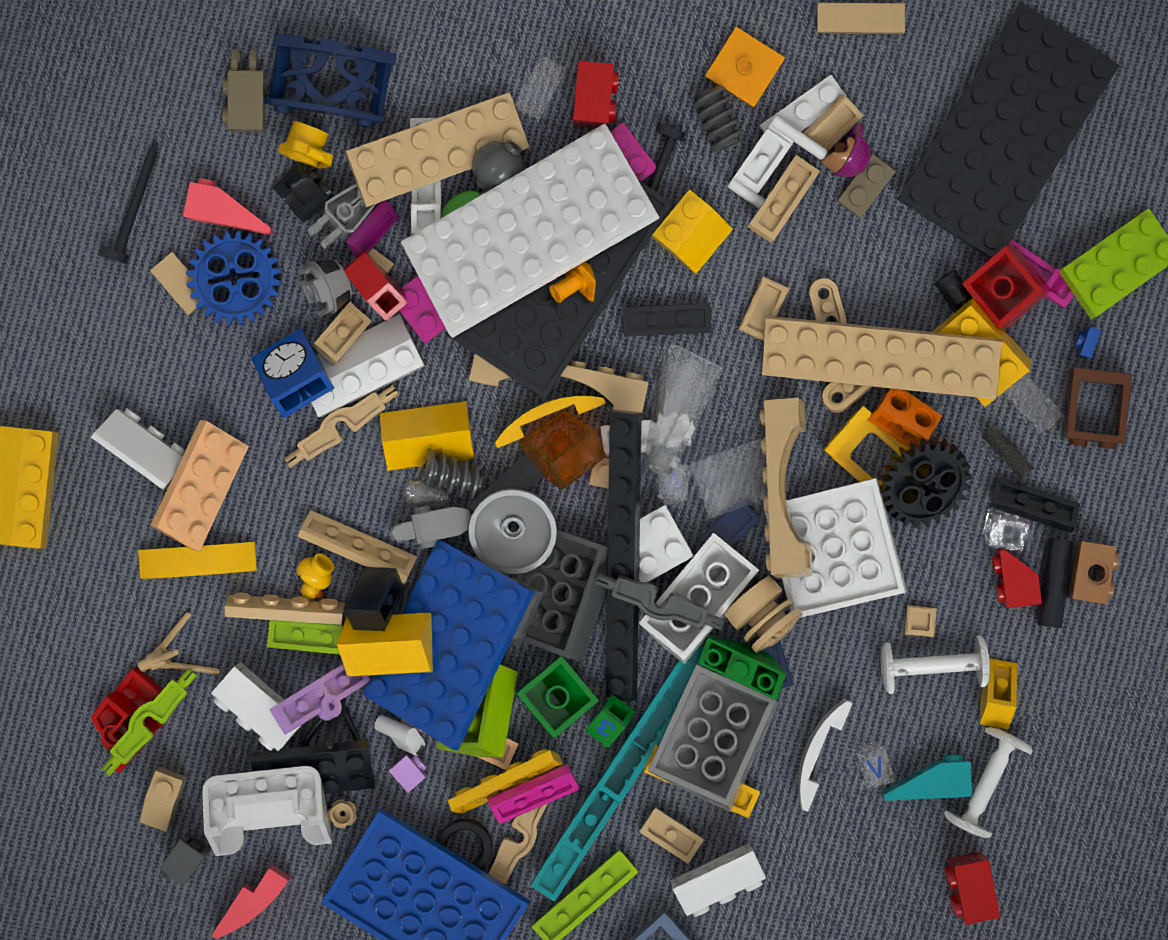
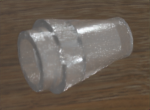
M417 477L415 480L408 479L404 502L410 503L411 506H446L448 498L447 489L440 488V490H436V485L431 483L426 487L425 481Z

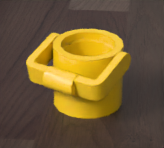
M293 121L286 142L281 143L278 148V152L282 155L316 169L331 167L334 157L332 154L323 151L329 136L328 133L297 121Z

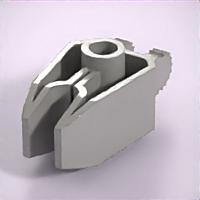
M354 184L325 202L322 209V217L308 229V232L313 236L319 233L327 224L333 232L328 234L320 244L326 249L338 238L348 240L377 204L365 207L357 184Z
M430 505L414 508V515H409L410 521L393 525L390 528L389 535L391 536L390 538L396 541L414 539V544H421V549L434 547L437 540L458 536L469 529L470 510L459 507H447L431 511Z

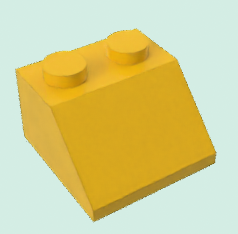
M689 189L652 234L651 238L692 272L697 274L731 233L733 228L712 207Z

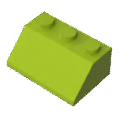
M500 664L459 750H452L439 741L437 742V749L477 757L503 758L518 672Z

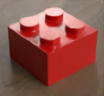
M578 61L573 127L596 129L603 124H606L608 127L609 123H614L616 102L611 101V93L617 94L619 72H613L614 64Z
M1005 246L962 283L998 329L1009 328L1052 291L1016 246Z
M981 852L946 858L948 867H943L946 883L953 890V895L949 896L952 913H955L956 917L960 918L965 925L1001 918L989 859Z

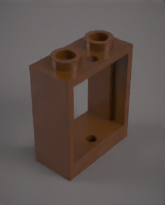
M1070 368L1068 372L1062 438L1070 439V445L1087 446V441L1099 442L1098 448L1116 449V444H1125L1132 374ZM1080 382L1120 386L1115 435L1075 431Z

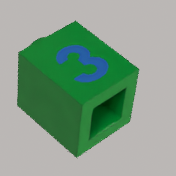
M612 694L595 714L585 731L595 740L609 748L626 728L635 711Z

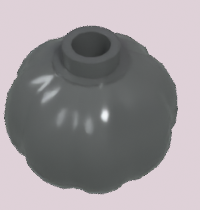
M507 140L506 143L492 141L480 147L472 161V170L477 177L475 180L477 185L487 192L524 171L526 165L520 155L522 149L511 140Z

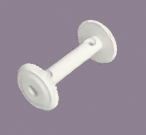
M976 636L975 653L893 659L890 643H885L881 648L882 681L885 691L889 694L894 693V677L976 671L980 687H985L989 682V653L986 641L981 636Z
M993 727L986 728L984 732L999 739L998 749L992 754L968 803L967 812L962 817L947 810L944 813L946 819L952 824L983 838L991 837L992 833L978 825V818L985 811L1008 764L1009 754L1015 747L1032 754L1031 746L1025 741Z

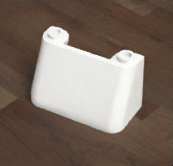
M311 766L218 775L209 778L203 785L204 834L215 856L230 855L239 851L243 846L244 831L301 825V832L306 842L312 845L332 843L331 827L321 777L318 771Z

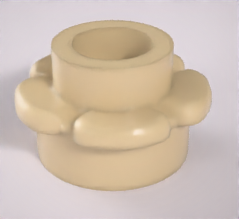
M336 800L333 802L332 808L328 810L329 820L338 828L350 826L357 818L355 814L356 807L351 801ZM344 811L345 816H341L340 812Z

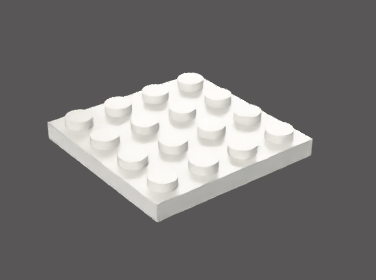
M878 478L786 500L794 530L800 541L811 547L812 576L782 578L787 600L790 599L793 602L790 611L798 608L803 614L801 617L907 592L886 508L880 492ZM765 512L769 524V513Z

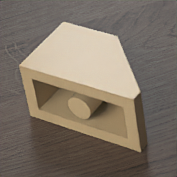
M159 767L153 775L146 794L140 823L167 832L187 776Z

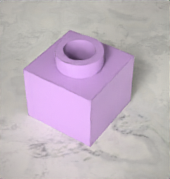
M407 753L389 769V772L409 793L426 778L427 774L424 770L427 766L418 756L414 755L412 757Z

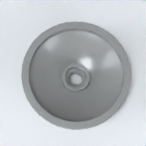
M517 488L498 490L486 496L476 506L469 523V539L477 557L485 564L506 574L525 573L540 566L551 554L557 537L556 520L547 503L536 494ZM515 521L519 524V527L512 529L508 524Z

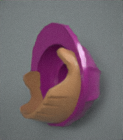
M858 122L855 124L844 142H837L835 144V152L821 160V163L831 170L832 174L838 177H853L862 173L867 168L871 159V149L867 141L862 137L864 130L862 123Z

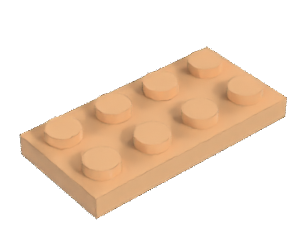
M200 420L150 526L192 550L200 552L249 446L208 421Z

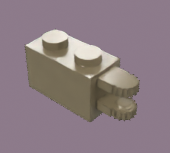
M232 49L231 70H228V78H223V95L228 96V107H223V125H227V129L231 133H266V104H264L266 98L267 75L264 71H258V50L250 49L248 57L249 71H240L241 54L239 49Z

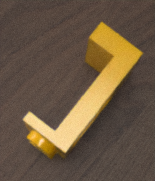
M864 406L858 408L822 449L859 482L873 478L851 459L850 454L868 433L872 432L898 454V457L901 456L900 447L906 451L909 450L908 447L871 423L868 419L872 413ZM879 480V485H883L881 480Z

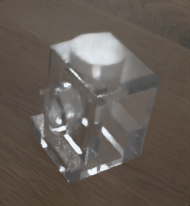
M988 509L982 537L988 546L1022 551L1024 542L1029 540L1031 529L1029 523L1023 517Z

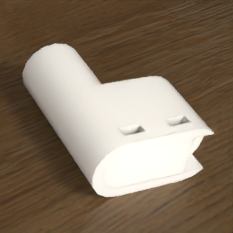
M380 715L376 719L374 724L375 730L391 737L399 749L418 756L416 752H418L420 746L425 747L424 740L415 728L385 715Z

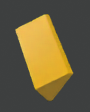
M467 401L380 413L382 445L388 471L422 466L424 457L429 449L434 450L435 458L439 453H444L446 461L451 456L456 457L457 461L474 459Z
M432 613L392 615L385 631L353 630L349 619L346 618L337 647L347 676L433 672Z

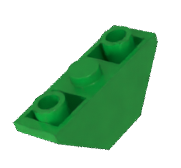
M711 636L707 638L698 664L773 700L778 699L787 672L772 655L764 651L756 654L752 646L747 643Z

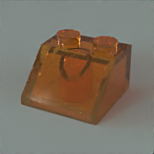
M564 409L518 442L545 479L561 490L572 484L577 478L607 457L596 430Z

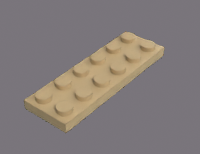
M510 92L350 149L345 151L364 206L368 207L472 169L475 153L480 147L489 142L498 141L506 143L507 140H511L522 150L530 147Z

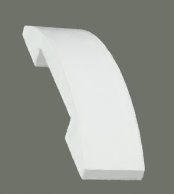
M410 118V128L436 118ZM441 180L412 190L411 234H415L441 219Z
M847 699L841 700L827 712L814 729L805 747L798 775V797L800 807L807 812L819 786L817 781L809 777L830 726L839 730L843 728L852 706V702Z

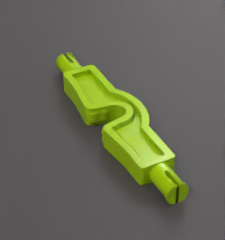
M187 668L178 681L171 680L154 701L143 704L135 711L130 719L128 731L110 750L112 757L101 767L103 772L111 776L121 763L127 764L153 738V733L144 723L148 716L160 724H165L169 720L177 706L187 696L188 691L186 688L197 677L191 669Z

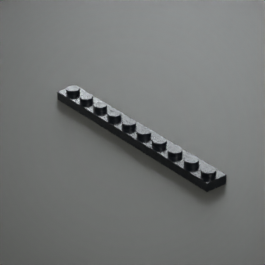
M625 410L610 411L607 576L617 580L618 576L622 575L639 581L642 412ZM607 589L606 698L613 694L619 700L634 701L637 699L639 606L613 597V590Z

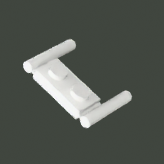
M776 115L727 187L757 208H760L765 198L758 193L793 142L821 160L826 158L828 152L824 147Z

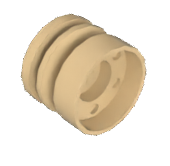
M771 576L764 578L754 585L724 613V616L736 630L748 624L751 626V629L744 637L746 642L751 641L756 636L760 637L752 645V649L756 654L767 647L775 645L784 638L803 615L798 608L787 615L785 614L793 604L790 599L779 605L775 602L783 590Z

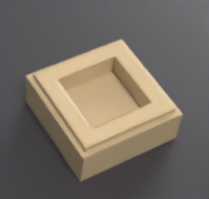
M906 605L904 634L934 637L937 608Z

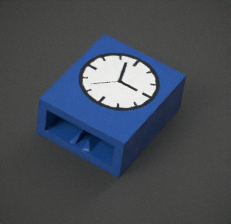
M302 329L295 331L251 357L271 401L283 418L335 389L315 349Z

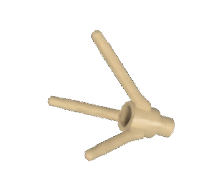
M189 612L185 613L154 652L147 654L146 658L138 661V667L142 672L148 669L156 670L159 668L187 670L189 668L194 672L220 673L218 668L171 662L170 658L178 655L179 651L175 649L167 652L166 647L190 618L191 614Z

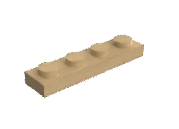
M311 510L298 535L301 539L363 566L396 568L403 583H406L417 559V556Z
M240 592L228 595L225 604V617L342 625L345 603L330 598L315 601L301 596L286 599L272 594L256 597Z

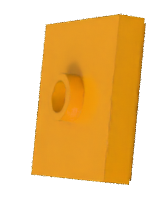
M735 27L706 73L705 78L717 86H724L725 91L754 108L785 57L738 27Z

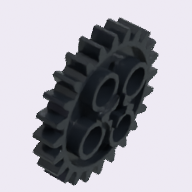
M935 437L931 439L929 444L924 438H921L919 446H916L911 441L910 449L907 451L900 447L901 456L891 455L890 458L894 463L883 466L888 474L879 476V479L883 482V485H880V492L886 511L889 515L891 514L895 521L901 520L905 526L911 522L917 528L922 521L926 527H929L931 519L940 523V515L942 514L949 518V509L951 507L959 509L956 503L957 500H966L962 491L971 488L966 482L972 479L971 474L968 472L971 466L967 463L965 455L955 444L950 445L946 439L939 442Z

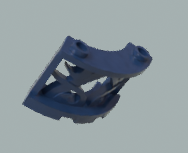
M274 34L272 46L277 48L269 98H265L264 104L274 106V112L291 114L292 110H301L356 120V125L373 128L374 123H385L383 113L391 65L395 66L397 54L365 46L362 48L346 46L344 42L326 39L318 41L307 39L304 36ZM290 55L294 70H288ZM316 55L318 58L317 64L304 68L303 64H310L307 61L308 56ZM329 55L336 56V65L339 72L351 83L338 93L325 98L314 88L307 75L321 70L327 63ZM348 61L356 62L357 66L352 71L359 73L357 77L345 70V64ZM378 65L375 86L367 81ZM296 76L298 81L291 82L287 89L295 88L296 95L293 98H284L287 77ZM362 87L374 92L370 112L360 110L356 106L359 99H363L368 103L366 96L359 91ZM307 94L316 104L301 101ZM347 100V106L350 110L333 106Z

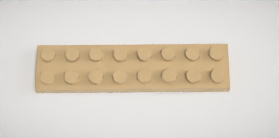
M767 316L762 375L996 399L1002 339Z

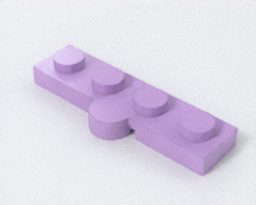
M342 664L269 710L284 735L316 715L323 720H331L337 717L342 710L340 700L369 683L370 677H349Z

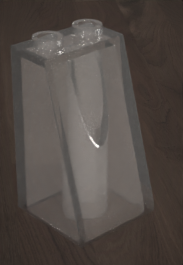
M672 342L658 366L644 463L649 465L653 472L669 476L680 461L724 368Z

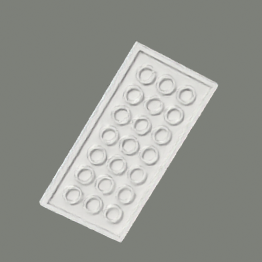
M603 124L401 241V244L445 328L453 338L658 220L659 216L606 124Z

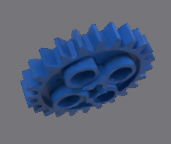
M225 231L224 240H220L214 234V244L212 245L204 240L203 244L206 250L203 252L195 249L199 259L189 260V263L195 267V270L186 271L187 276L194 278V281L186 284L187 288L196 289L190 295L191 300L200 298L196 308L199 310L207 307L205 317L208 318L215 313V321L218 324L225 317L228 326L232 325L233 319H238L240 326H243L244 317H248L253 323L255 322L254 313L256 312L264 317L265 313L262 307L265 305L273 308L269 298L279 297V293L273 290V287L282 286L281 281L274 279V276L281 274V269L272 268L278 262V259H268L272 249L269 247L261 250L263 240L260 239L253 244L252 234H249L243 240L240 231H237L235 238H231L228 231ZM244 255H250L254 258V264L249 269H243L238 265L239 259ZM216 259L224 261V270L221 273L211 272L209 266L212 261ZM232 272H236L239 277L257 272L260 273L258 278L238 279L237 285H232L231 281L228 280L212 285L208 284V281L211 279H228L231 277ZM247 284H255L259 287V292L255 297L248 298L244 296L243 289ZM220 288L227 289L230 292L228 300L225 302L216 301L214 299L216 290Z

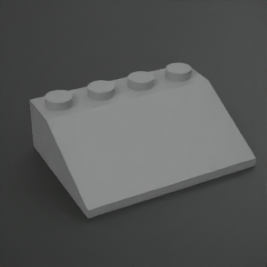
M696 665L648 772L731 812L778 708L777 700H773L736 681Z

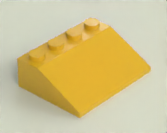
M0 426V544L37 549L47 548L59 432Z

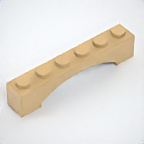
M474 354L469 381L499 387L500 381L510 378ZM570 360L561 374V377L580 382L600 393L613 405V410L643 411L649 383L643 381V375L626 372V377L614 375L615 369L598 366L597 371L586 369V363Z
M798 397L764 400V409L760 411V420L762 427H765V438L761 440L763 455H766L767 466L763 467L762 471L764 484H767L768 495L764 496V509L766 513H769V524L765 525V538L767 542H770V553L766 555L767 570L771 571V575L776 578L812 576L811 547L806 543H802L796 534L786 502L788 460L799 433L806 432L805 403Z

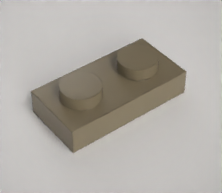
M872 154L867 168L855 176L837 202L860 219L896 171Z

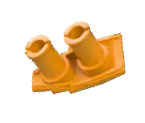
M586 262L581 263L566 272V277L551 285L549 289L552 297L559 303L578 290L589 301L593 302L596 280L591 265Z

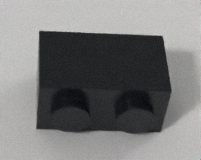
M364 567L344 607L345 615L348 617L353 630H386L404 591V586L396 568Z

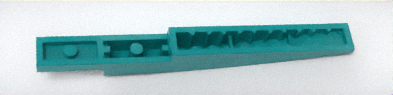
M699 646L685 664L680 660L677 661L531 882V887L552 901H556L616 807L626 796L648 762L654 746L660 744L695 666L699 665L706 668L698 664L704 649L703 647Z

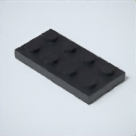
M368 739L333 743L331 750L327 749V744L280 749L279 751L250 753L253 772L301 766L315 768L321 777L324 794L375 788V776Z

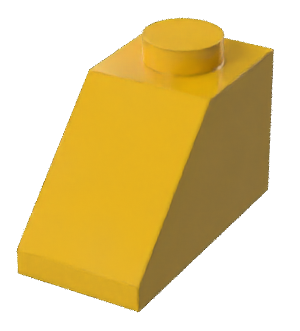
M989 658L990 677L988 684L982 689L980 725L1009 729L1017 708V663Z

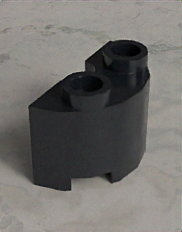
M298 163L272 187L302 222H306L324 206L325 202L334 196V193L324 183L318 185L322 180L311 168L305 171Z

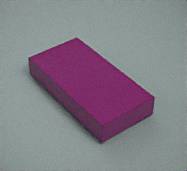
M386 200L380 202L348 238L346 243L353 256L358 257L364 250L369 253L398 220V216L391 203Z

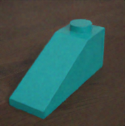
M962 754L945 755V760H936L881 791V798L884 801L972 797L971 762L968 759H963Z

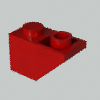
M365 250L343 269L366 302L385 321L390 319L408 303L404 290Z
M995 549L996 556H992V567L994 574L998 573L1000 585L995 587L998 603L1002 602V607L1004 608L1042 604L1038 574L1007 550Z

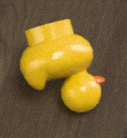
M319 553L314 557L304 558L297 566L296 573L304 581L301 586V594L309 600L322 598L324 596L322 590L326 589L332 582L334 564L326 555Z

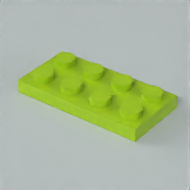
M1148 208L1058 272L1092 320L1168 266V235Z

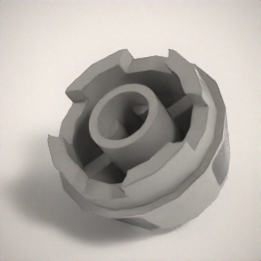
M334 259L309 261L306 266L298 270L301 275L304 274L305 280L300 281L304 296L309 304L313 302L319 308V310H316V314L320 317L329 313L333 315L352 297L351 280L347 277L343 270L344 268Z

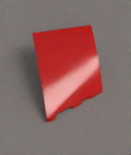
M137 666L128 673L115 691L105 697L91 715V720L96 730L101 734V741L105 749L108 748L109 751L128 731L130 719L135 711L143 704L154 701L163 690L148 675L140 671ZM150 716L144 720L145 726L149 728L153 735L164 725ZM143 748L127 764L121 763L115 771L118 774L123 772Z

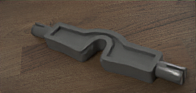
M599 573L595 584L613 590V597L639 606L643 613L657 620L669 621L675 619L697 628H702L703 624L720 631L725 620L724 618L709 614L707 606L693 602L677 593H670L666 603L663 606H658L654 601L658 590L655 585L636 581L619 575L616 580Z

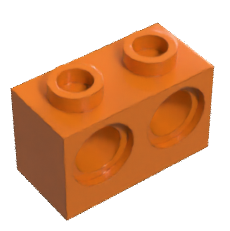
M889 388L868 420L910 449L911 441L916 446L920 445L921 438L928 441L942 415L931 406L914 397L907 390Z

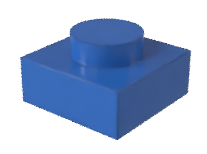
M1086 327L1084 332L1079 331L1074 343V347L1077 348L1075 355L1084 359L1092 358L1101 330Z

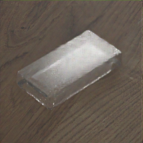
M541 55L514 104L515 108L540 121L567 72V68Z

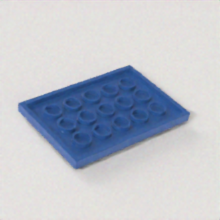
M437 540L436 546H434L402 614L432 613L433 672L372 675L363 696L452 750H459L535 591L447 541Z
M380 808L321 903L379 940H506L531 900L383 808Z

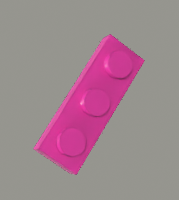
M566 764L487 800L498 823L502 824L573 793L580 788L570 767Z

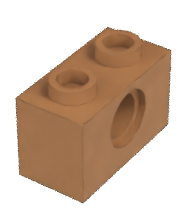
M1076 540L1067 598L1107 604L1108 599H1112L1115 583L1111 581L1112 572L1117 570L1119 563V553H1116V546ZM1097 564L1101 569V576L1097 580L1092 581L1088 576V570L1091 566Z

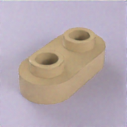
M826 278L815 281L810 286L808 293L815 320L825 321L828 316H832L835 318L836 323H846V316L837 285L832 280ZM824 288L828 291L826 299L819 298V289Z
M831 382L825 387L822 394L824 405L832 412H844L867 393L872 386ZM841 394L843 400L840 403L833 402L834 395Z

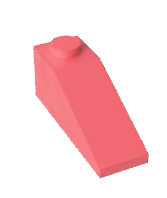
M199 178L198 183L190 182L183 217L273 236L274 230L219 187H215V181Z

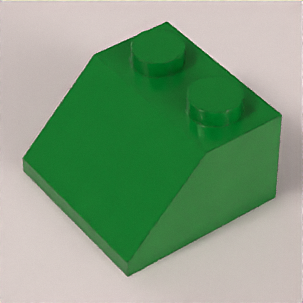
M562 656L536 673L514 693L553 739L599 701Z

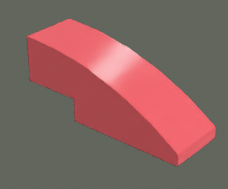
M272 864L257 888L246 882L215 929L212 937L218 939L254 919L280 894L291 876Z

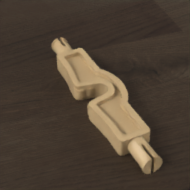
M391 385L378 395L376 392H373L352 407L340 408L330 413L322 422L320 429L297 444L299 449L284 457L286 462L297 457L288 463V466L292 468L305 458L309 461L321 452L339 444L342 441V437L336 428L339 421H344L353 432L358 431L373 417L386 409L384 404L399 395L396 390L389 396H386L395 387Z
M547 804L514 818L512 827L523 833L524 840L517 842L507 837L503 839L497 857L488 874L502 883L508 881L518 860L524 857L533 847L537 837V823Z

